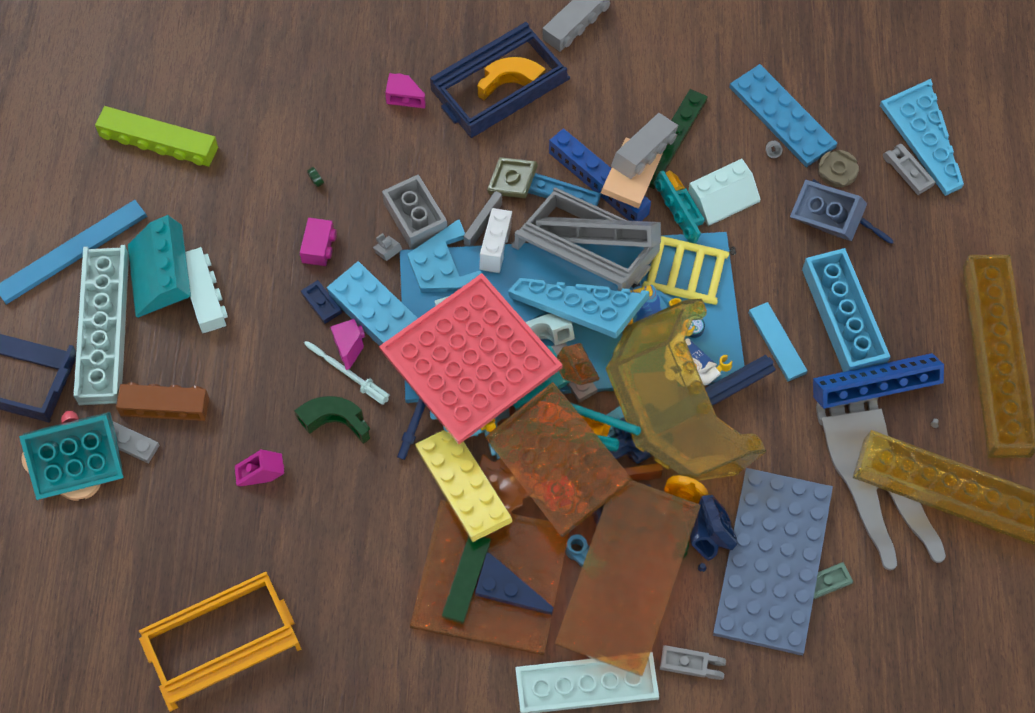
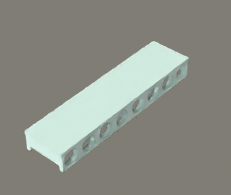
M121 245V248L103 249L83 247L74 397L78 405L117 404L120 384L123 382L129 253L125 245Z

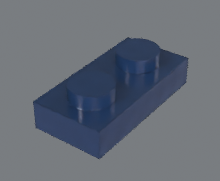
M319 280L301 290L302 296L324 324L342 314L340 307Z

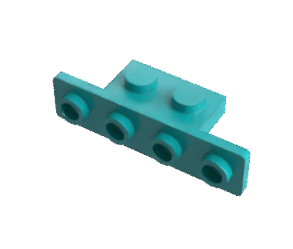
M660 171L654 182L655 187L663 197L665 205L672 212L674 220L682 229L684 237L690 243L696 244L701 235L697 226L703 225L705 219L687 189L676 191L665 172Z

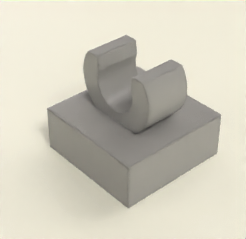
M383 233L376 237L378 244L373 247L375 253L386 261L402 250L399 242L390 236L385 238Z

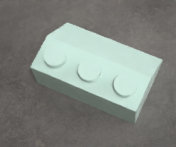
M743 159L735 161L689 184L688 192L708 226L740 212L761 200L753 174Z

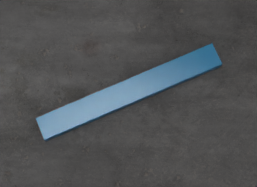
M133 200L0 283V297L7 305L82 258L83 247H88V249L100 247L147 217L146 213L137 201Z

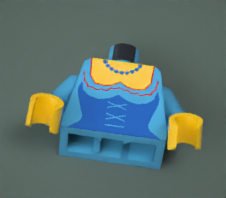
M639 282L638 285L634 283L630 287V292L641 293V290L649 291L650 296L628 323L631 332L668 321L669 309L672 314L676 313L675 309L683 310L680 298L672 299L660 290H656L653 285L642 287Z

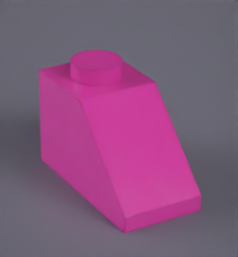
M389 73L385 92L387 104L417 108L426 107L424 92L409 75Z
M355 319L331 326L335 344L346 370L351 368L364 347L362 338H365L362 326H357Z
M262 449L235 465L237 486L271 482L284 474L282 454Z

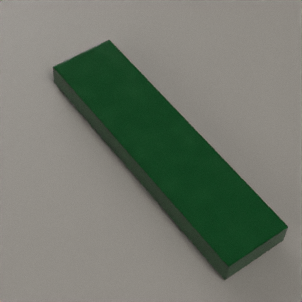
M468 536L442 613V618L464 624L491 543L490 538L482 537L472 542Z

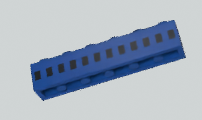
M563 128L549 140V154L593 191L601 193L611 167ZM601 193V197L629 221H642L650 214L651 201L645 196L638 209Z
M931 353L813 378V397L825 409L944 383V364Z

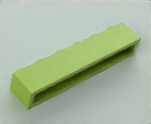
M104 106L95 124L99 136L103 139H112L124 145L130 144L142 150L148 149L160 155L166 154L178 160L191 161L199 166H210L218 149L215 136Z

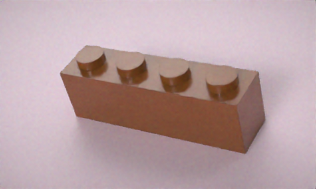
M131 382L120 384L116 408L120 416L206 421L209 396L206 389L199 386H192L191 388H183L179 385L165 387L158 384H149L147 386Z

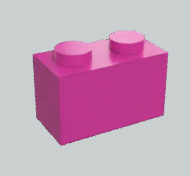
M308 218L300 249L302 263L326 266L327 260L332 257L333 249L331 243L336 240L337 230L334 229L332 221Z

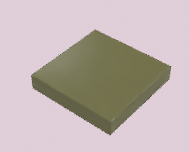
M499 157L487 189L488 193L493 195L497 191L502 196L526 198L538 167L537 162Z

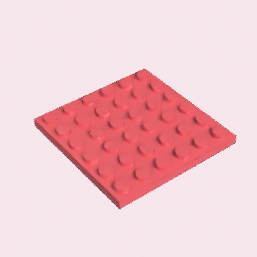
M482 273L379 346L380 351L458 444H461L562 369L561 362Z

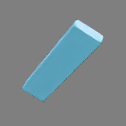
M766 302L749 309L750 317L786 380L789 382L807 374L805 365L769 303Z

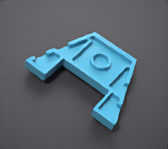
M460 220L455 221L408 253V259L421 292H448V290L460 289L481 274L479 270L460 277L447 247L448 244L464 239L465 232Z

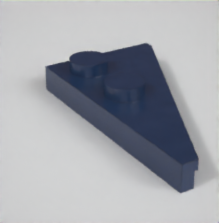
M486 554L475 591L476 596L549 615L553 614L554 607L492 554Z

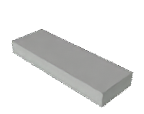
M497 191L493 193L464 235V247L474 246L488 225L492 208L499 209L502 206L501 193Z

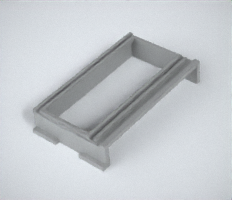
M556 187L521 229L515 232V240L512 243L513 248L519 250L527 241L617 284L618 291H621L622 288L630 289L634 283L638 285L650 270L651 266L649 264L660 251V244L653 247H644L643 251L627 269L536 226V220L548 217L556 207L582 219L625 220Z

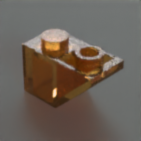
M581 343L565 346L556 358L562 364V369L559 372L563 379L578 385H584L600 379Z

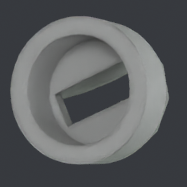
M774 140L767 143L766 153L769 157L777 158L782 154L783 149L779 142Z

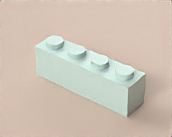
M201 247L185 252L191 301L202 334L225 327L224 318H227L228 315L225 306H220L219 301L223 299L219 288H214L213 284L217 283L214 271L209 272L208 266H211L208 254H203Z

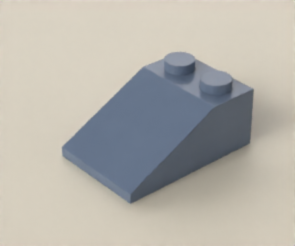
M805 180L790 218L831 235L852 241L867 203L861 196Z

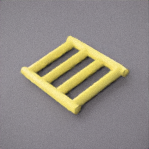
M661 236L660 251L652 260L647 281H644L642 287L653 285L656 290H660L664 294L717 305L718 298L716 294L724 261L728 258L729 252ZM664 245L676 248L667 285L655 283ZM684 250L697 252L687 290L675 288ZM705 254L717 257L708 295L696 292Z

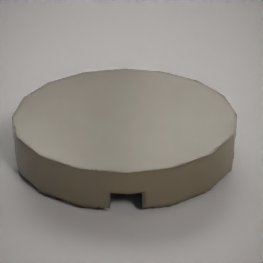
M843 150L829 151L822 156L818 172L821 179L828 185L845 187L851 185L856 180L859 166L856 158L849 152Z

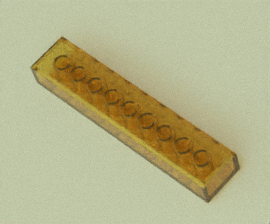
M968 255L963 265L988 458H1032L1035 454V419L1011 256Z
M873 430L863 440L853 474L854 479L1035 545V490Z

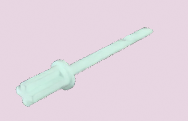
M307 341L304 342L310 350L324 357L327 362L361 385V393L368 394L382 405L388 402L390 394L374 384L371 378L364 381L349 369L346 370L345 366L326 355L324 351Z

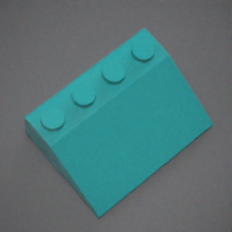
M166 215L150 222L128 244L136 317H141L191 297L182 224Z
M110 412L27 432L19 436L36 500L124 478L116 432Z

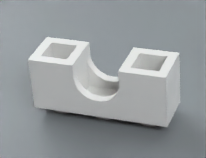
M492 208L480 252L479 270L500 273L504 259L505 242L508 243L511 231L512 211Z

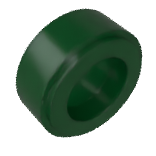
M314 167L307 170L308 176L316 187L324 184V181Z

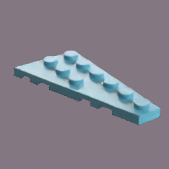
M929 79L881 101L880 107L946 196L961 189L964 183L958 163L955 162L953 156V147L950 146L948 140L949 135L942 112L938 108L936 93L933 92L932 80Z

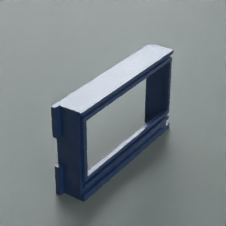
M524 22L432 76L430 83L431 91L443 104L441 109L454 124L458 122L470 138H473L568 81L570 76L567 74V68L561 64L532 31L529 24ZM526 42L535 49L552 69L472 118L468 117L446 90Z
M0 334V355L58 370L42 408L0 398V410L50 423V418L76 360L74 346L69 345L67 351Z

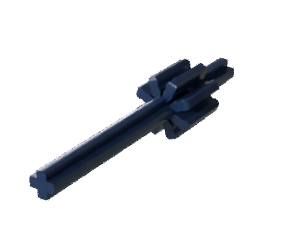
M765 354L663 412L658 407L655 408L653 403H648L619 420L641 427V433L635 435L614 427V432L618 436L615 439L619 441L618 450L614 452L596 448L583 455L587 468L594 473L624 455H627L629 459L632 458L634 463L639 464L666 449L674 441L673 433L670 431L672 428L775 372L773 360Z

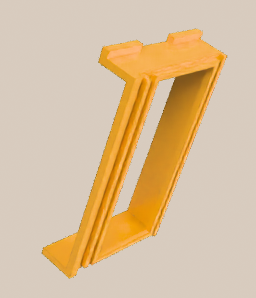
M267 572L261 573L139 630L142 636L139 640L148 662H153L162 684L159 688L169 712L178 708L177 701L293 646L296 647L297 651L301 650L291 625L295 624L284 599L279 600ZM267 586L285 626L167 681L150 639L261 587Z

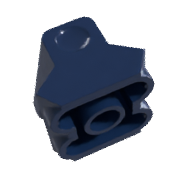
M713 495L702 496L698 505L684 512L691 544L707 561L717 555L718 546L733 550L737 545V537L731 527L730 518L725 508Z

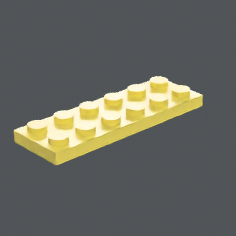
M443 430L415 444L418 453L472 542L512 523L510 514L464 441L458 444L449 432Z

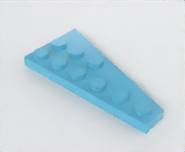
M519 278L508 291L509 297L613 338H617L650 297L649 291L641 290V293L630 292V289L624 288L621 291H614L604 286L584 284L566 286L564 282H557L556 285L545 284L544 280Z

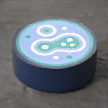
M698 316L688 317L685 329L691 330L695 325L694 331L689 337H700L705 329L703 319Z

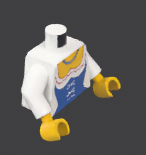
M686 320L682 324L681 333H677L667 346L665 355L667 362L664 366L666 377L671 381L677 380L685 387L691 385L706 386L720 376L721 371H730L732 361L729 364H724L728 359V355H723L720 357L719 365L717 366L689 338L685 340L686 336L692 335L695 328L694 325L691 330L685 329L688 320Z

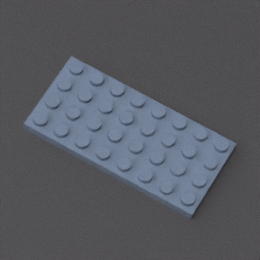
M746 468L733 530L737 537V545L733 550L729 551L713 636L803 656L833 486Z

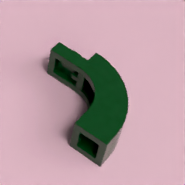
M335 396L319 397L304 403L294 410L296 419L309 434L326 423L339 422L348 426L363 444L370 439V428L363 420L362 410L347 399Z

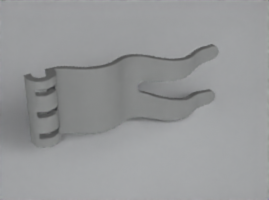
M878 397L830 407L829 417H826L825 409L817 402V418L820 425H823L830 458L836 471L852 494L863 525L879 552L883 567L887 570H894L897 566L894 545L882 517L876 491L878 488L887 489L900 515L913 533L925 545L931 559L936 563L942 562L946 557L943 544L922 508L910 476L897 460L892 450L882 409L878 408ZM865 402L868 403L869 411H865L864 409ZM845 405H848L849 414L845 413Z

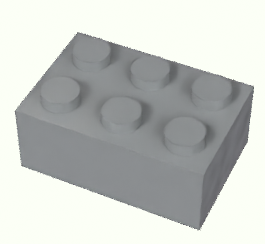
M419 174L382 191L384 205L411 249L417 248L447 227L446 218Z

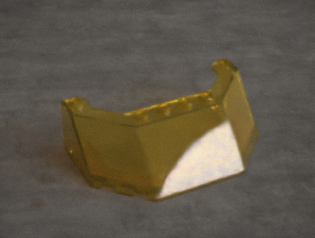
M688 299L627 325L624 328L621 340L616 345L611 361L607 364L606 371L626 422L641 427L639 435L631 433L635 446L642 452L646 450L655 456V461L665 468H672L681 476H687L697 481L737 475L764 455L766 450L757 435L752 433L740 434L716 416L685 341V336L692 320L703 319L707 314V310L702 299Z

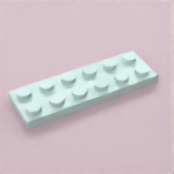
M653 652L515 667L520 713H541L659 700Z

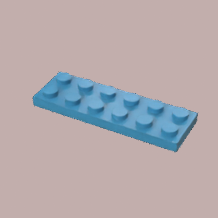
M761 64L730 83L729 88L806 168L837 147L838 143Z

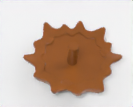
M485 454L481 456L479 467L511 515L514 509L523 506L525 498L535 493L533 489L528 487L532 477L521 472L522 461L508 464L502 457L494 462Z

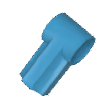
M576 534L568 539L565 549L567 557L575 560L592 578L597 576L607 563L587 544V540L582 535ZM578 544L582 550L574 551L571 545Z

